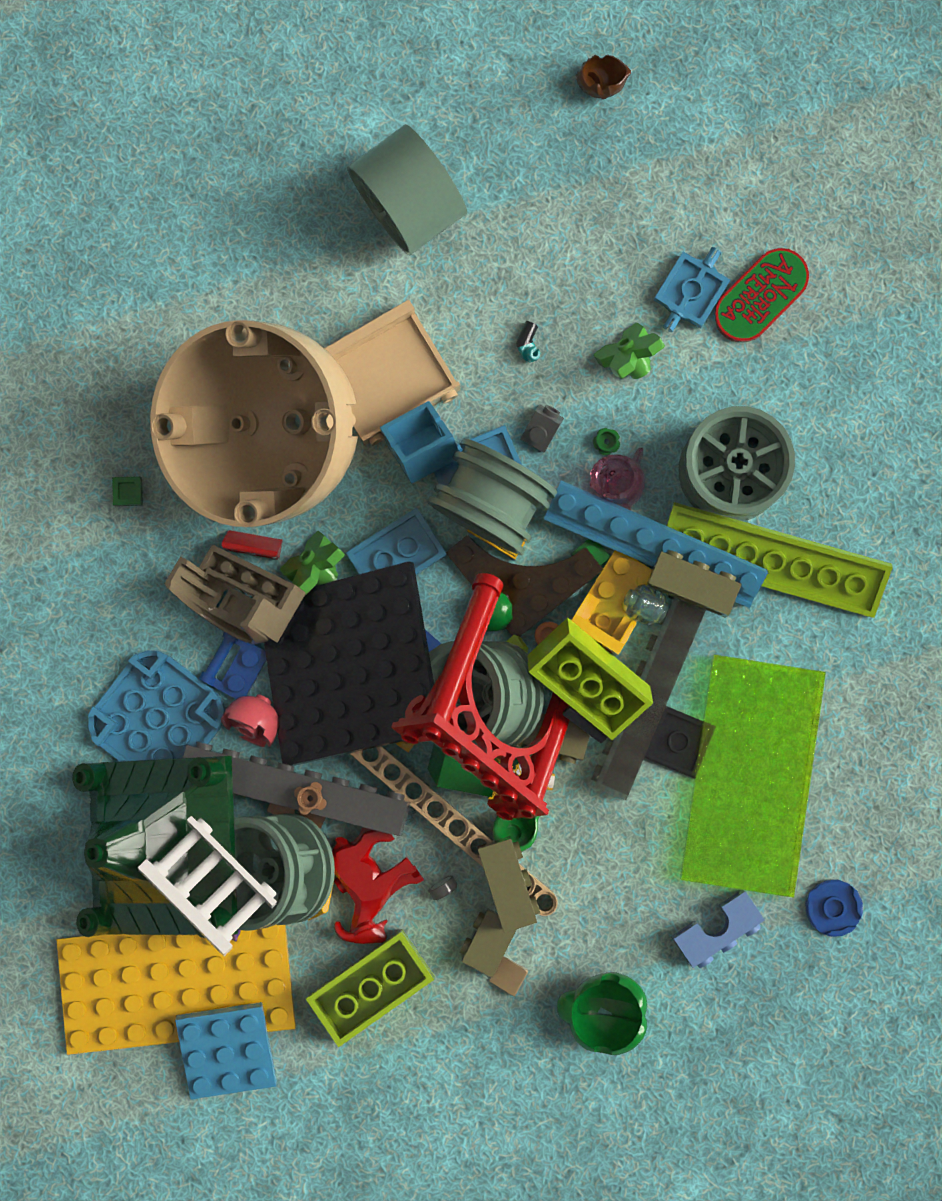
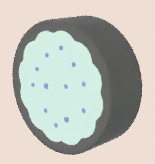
M448 876L432 886L428 892L433 900H439L453 892L458 884L453 876Z

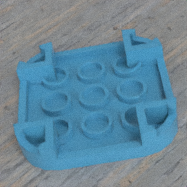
M147 650L135 654L128 660L127 666L96 706H92L88 714V728L91 739L97 746L103 748L118 761L183 758L186 745L195 746L196 741L209 744L223 725L221 718L226 709L222 698L214 689L198 679L197 676L171 656L160 651Z

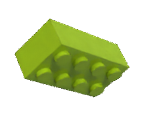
M568 617L527 655L528 672L611 740L617 737L653 704L650 686Z
M401 929L307 996L306 1000L339 1048L434 981L435 975L407 934Z

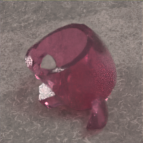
M643 448L637 449L633 459L619 454L601 458L594 464L590 473V489L596 491L605 500L631 510L632 505L637 503L643 495L646 476L641 465H639L643 457Z

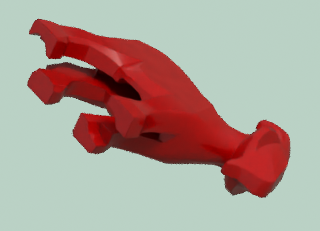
M363 827L359 836L352 842H349L344 837L335 838L337 844L332 849L337 878L334 879V883L342 894L348 892L355 903L350 931H346L340 921L334 923V930L343 941L359 944L385 942L387 935L384 927L388 920L375 923L373 921L374 917L384 907L388 899L400 888L408 884H418L424 880L408 857L391 869L382 872L376 861L369 855L375 844L395 840L392 834Z

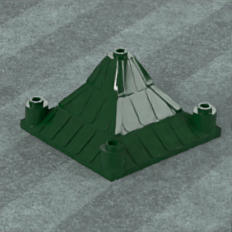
M232 756L78 764L72 774L73 784L81 792H90L91 830L85 843L84 857L85 863L92 874V894L94 898L93 907L82 909L77 916L76 925L79 933L85 937L125 934L198 935L205 938L139 872L138 867L146 859L151 864L162 860L192 830L187 824V819L190 816L196 821L202 818L213 830L210 835L235 859ZM200 838L167 871L169 874L165 878L173 886L177 882L180 884L214 850ZM222 859L188 892L190 896L187 900L194 907L198 904L202 905L235 871ZM237 888L210 913L211 917L208 921L216 929L220 925L223 927L237 913ZM238 929L232 935L238 934Z

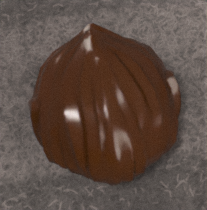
M607 54L600 58L598 55H594L583 62L577 71L576 80L584 93L593 98L604 100L614 96L623 89L627 78L631 74V70L614 56Z

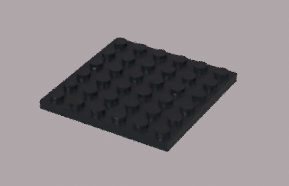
M410 561L314 586L303 597L278 643L271 639L264 642L273 706L279 719L277 732L283 764L296 766L404 741L401 735L391 728L393 722H398L400 718H405V711L409 703L420 695L427 698L434 686L414 563Z

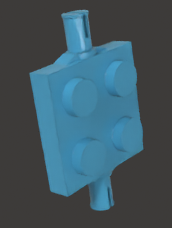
M711 247L704 260L696 259L684 251L682 252L654 297L655 302L667 308L671 313L663 325L664 329L667 330L673 321L668 330L673 332L680 319L689 321L701 329L730 282V279L720 274L714 267L715 262L721 255V251L717 250L714 257L711 258L716 248Z

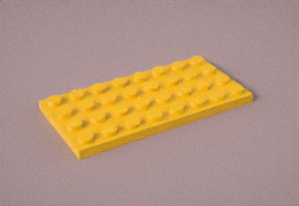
M274 925L251 931L241 930L236 941H229L233 948L225 956L206 938L198 935L105 934L92 937L76 936L56 939L67 1055L179 1042L175 1022L177 1015L259 1002L263 1004L268 1032L296 1029L286 925Z

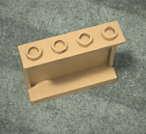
M410 300L403 302L324 348L340 365L353 389L357 403L351 404L352 414L355 416L353 427L364 446L369 443L371 446H374L384 440L380 427L427 401H430L432 406L441 401L446 404L458 396L457 392L460 391L459 382H456L415 314V309Z

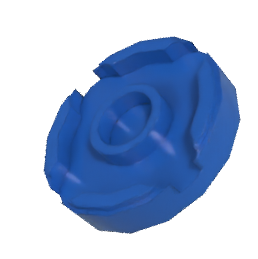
M838 879L825 880L816 884L809 892L805 903L806 915L810 924L818 932L831 937L843 936L852 932L857 927L856 925L861 920L863 914V902L858 891L849 883Z

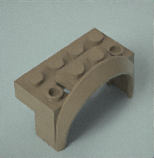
M213 544L199 568L180 556L164 583L168 590L199 616L227 634L249 644L267 642L269 639L278 643L306 594L296 585ZM228 589L226 596L217 608V603L222 599L224 591ZM235 589H238V590H240V591H242V592H244V593H246V594L252 596L253 598H250V597H248V596L242 594L241 592H239V591H237V590H235Z

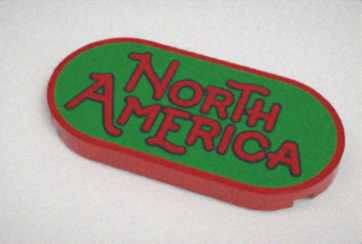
M786 248L772 249L763 254L719 299L715 309V322L720 333L727 339L735 342H749L759 338L806 289L809 281V270L804 259L795 251Z

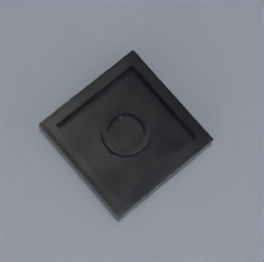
M663 705L642 757L695 779L716 726Z

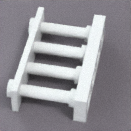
M190 816L187 819V824L192 830L162 860L151 864L146 859L138 867V870L225 956L233 948V945L229 942L233 938L231 935L264 902L273 908L277 903L273 898L276 892L266 882L260 885L210 835L213 830L202 818L196 821ZM202 838L214 851L180 884L177 882L173 886L165 878L169 874L167 871ZM223 859L235 872L202 905L198 904L194 907L187 900L190 896L188 892ZM244 880L256 894L223 927L220 925L216 929L208 921L211 917L210 913Z

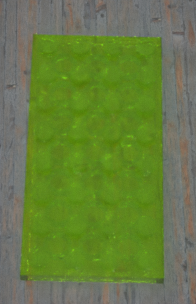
M712 655L680 880L794 898L826 672Z

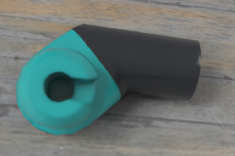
M526 321L516 341V346L522 359L531 363L537 361L541 355L540 350L536 348L533 342L538 326L530 321Z

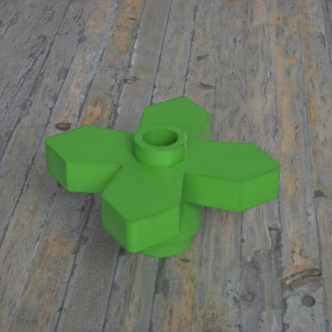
M634 323L623 332L622 338L617 343L605 345L594 353V357L599 365L604 368L610 367L613 374L620 379L627 375L633 379H639L647 375L651 370V360L649 357L662 350L665 344L660 336L655 333L648 334L644 326Z
M317 531L306 542L304 551L298 556L291 557L279 570L294 585L307 594L314 586L336 581L338 572L335 565L345 554L333 542L331 543L324 534Z

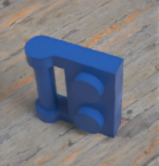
M224 632L222 643L205 672L202 671L198 679L237 699L248 695L267 661L265 650L256 645L243 642ZM233 644H236L241 648L225 677L220 681L215 676Z

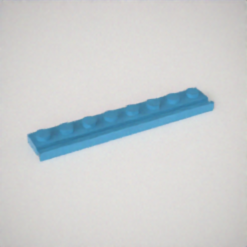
M561 480L556 489L557 494L555 498H552L550 507L544 516V520L653 567L661 551L666 553L667 550H672L683 555L682 560L693 564L694 560L707 564L710 566L709 571L720 574V571L732 574L737 577L735 581L741 583L735 602L748 608L751 607L768 574L765 568Z

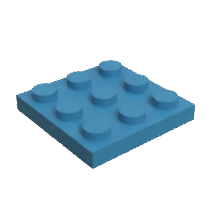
M262 1002L176 1016L175 1022L191 1100L276 1087V1074Z

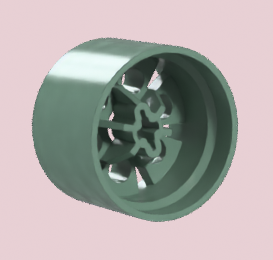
M406 124L347 166V171L355 187L369 209L393 241L409 256L467 214L464 200L446 169L425 141Z

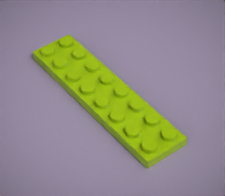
M673 502L666 525L767 569L768 574L762 587L875 618L893 568L892 564L676 502Z

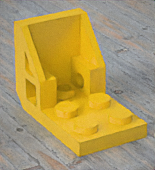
M615 550L571 621L616 657L632 633L637 620L646 606V602L648 601L649 603L656 590L646 586L652 572L651 568ZM641 592L648 594L644 602L638 601ZM639 605H640V606H641L640 614H639V615H635V614L633 613V610L636 612V611L638 610V608H639Z

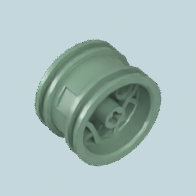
M454 641L440 644L429 652L434 684L442 674ZM482 641L472 670L471 681L474 702L482 721L489 731L501 742L515 747L530 736L540 720L544 703L543 684L528 672V653L519 646L509 642ZM459 698L457 700L456 706L461 705ZM459 713L457 719L458 726L466 734L468 728L464 713Z

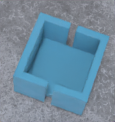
M430 401L380 427L389 450L398 464H400L401 469L411 484L455 461L452 456L458 451L454 437Z

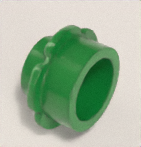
M602 428L597 432V436L593 438L594 448L598 449L602 455H610L611 452L615 453L620 447V436L613 429ZM608 439L609 444H605L604 440Z

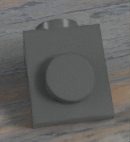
M540 405L534 412L521 440L545 453L564 418L560 416V412L554 407Z

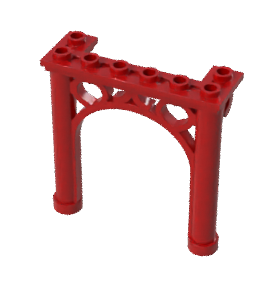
M479 573L473 582L472 596L442 674L437 679L427 698L423 695L414 698L405 711V718H400L398 722H393L391 728L401 735L402 740L410 744L433 741L442 748L444 754L453 757L461 764L464 770L471 772L480 779L482 785L496 792L498 795H495L493 799H488L487 805L496 812L498 817L504 820H512L513 818L546 816L549 810L546 808L547 803L543 799L570 722L562 712L570 705L553 692L538 735L529 745L523 748L511 747L501 742L486 727L478 713L473 698L472 670L496 603L503 589V582L492 574ZM459 698L461 705L456 706L457 700ZM459 713H464L468 726L466 734L458 726L457 719ZM501 758L500 764H498L494 759ZM515 758H517L521 767L520 776L513 772L512 764Z

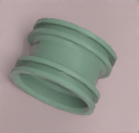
M732 406L720 409L706 417L696 427L681 452L679 481L682 491L694 508L740 521L753 519L772 506L785 493L792 481L795 469V451L791 438L785 428L773 416L760 409L748 406ZM722 434H727L730 437V442L726 445L720 442ZM754 437L758 440L756 448L748 446L749 438ZM706 456L711 457L713 460V464L710 467L703 464V458ZM736 457L739 458V463L744 464L740 469H736V464L731 463ZM767 464L770 467L769 472L766 474L760 473L759 465ZM719 482L724 486V491L717 492L714 489V484ZM744 486L751 487L752 495L745 496L742 493V488Z
M463 438L459 444L463 449L462 452L456 451L452 456L459 465L448 485L437 484L434 490L438 494L436 497L430 496L427 503L447 518L485 540L514 554L523 555L525 549L521 546L522 543H529L532 539L531 535L526 532V527L536 509L548 510L550 503L547 501V498H555L557 494L556 489L540 476L507 456L478 442Z

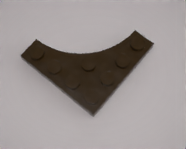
M466 535L446 552L471 585H473L475 577L479 573L492 574L503 582L501 592L507 595L510 600L513 619L505 628L512 636L516 635L519 637L604 570L586 547L565 560L542 566H523L500 560L482 549L469 535Z

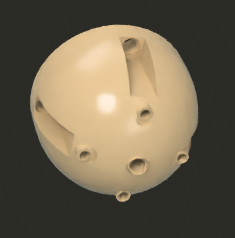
M247 320L222 322L207 327L191 336L173 353L166 363L158 379L152 399L150 428L153 448L158 464L172 489L189 507L199 514L218 523L235 527H255L274 524L292 519L312 509L323 501L342 480L353 458L358 436H352L355 416L351 410V404L357 403L353 389L340 365L327 350L313 339L297 330L274 323ZM297 415L300 417L301 420L299 428H297L295 424V418ZM168 421H170V423H171V431H170V432L168 431V428H167V423H168Z

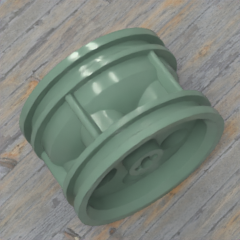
M292 813L274 814L266 817L249 816L234 818L235 860L260 885L266 882L276 892L273 898L277 901L273 908L264 902L238 929L251 931L274 925L299 923L315 916L323 908L330 896L335 873L332 850L322 830L308 818ZM271 839L273 840V842H274L275 845L277 846L278 850H275V849L272 847V845H271ZM254 854L261 860L258 871L253 870ZM244 880L236 887L237 912L256 894Z

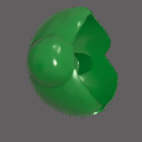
M606 972L592 976L583 981L577 989L564 992L557 1001L559 1017L569 1024L576 1042L588 1051L615 1056L633 1050L646 1034L647 1019L645 1015L647 1011V997L642 987L635 980L624 974ZM600 1008H603L611 1014H601L598 1011Z

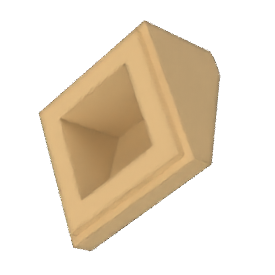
M503 956L493 978L491 977L489 981L515 997L528 973V969Z

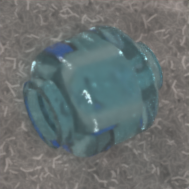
M645 584L639 585L634 590L630 589L624 599L627 616L646 626L660 623L668 610L665 595Z

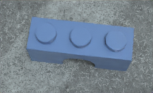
M740 890L719 904L725 915V925L720 932L706 934L699 924L693 921L671 936L692 968L696 966L702 968L713 961L712 955L720 950L724 953L737 945L736 939L744 934L748 937L761 928L759 924L765 920L746 891Z

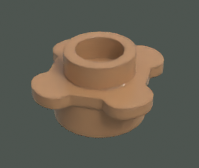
M313 782L308 787H297L295 789L294 796L297 798L301 814L307 815L312 810H323L326 807L327 802L322 797V785L320 783ZM311 795L313 797V800L309 801L308 796Z

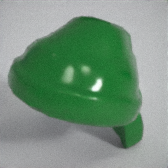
M497 816L492 829L494 840H499L510 836L512 843L518 841L521 852L530 848L536 840L540 816H534V818H513L512 820H504Z

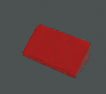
M229 530L221 546L226 551L278 560V558L280 559L283 540Z

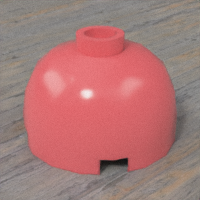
M259 694L256 697L242 696L231 702L221 718V723L226 729L236 728L237 731L245 735L240 736V738L260 747H265L266 743L268 747L272 745L279 727L278 715L271 706V700Z

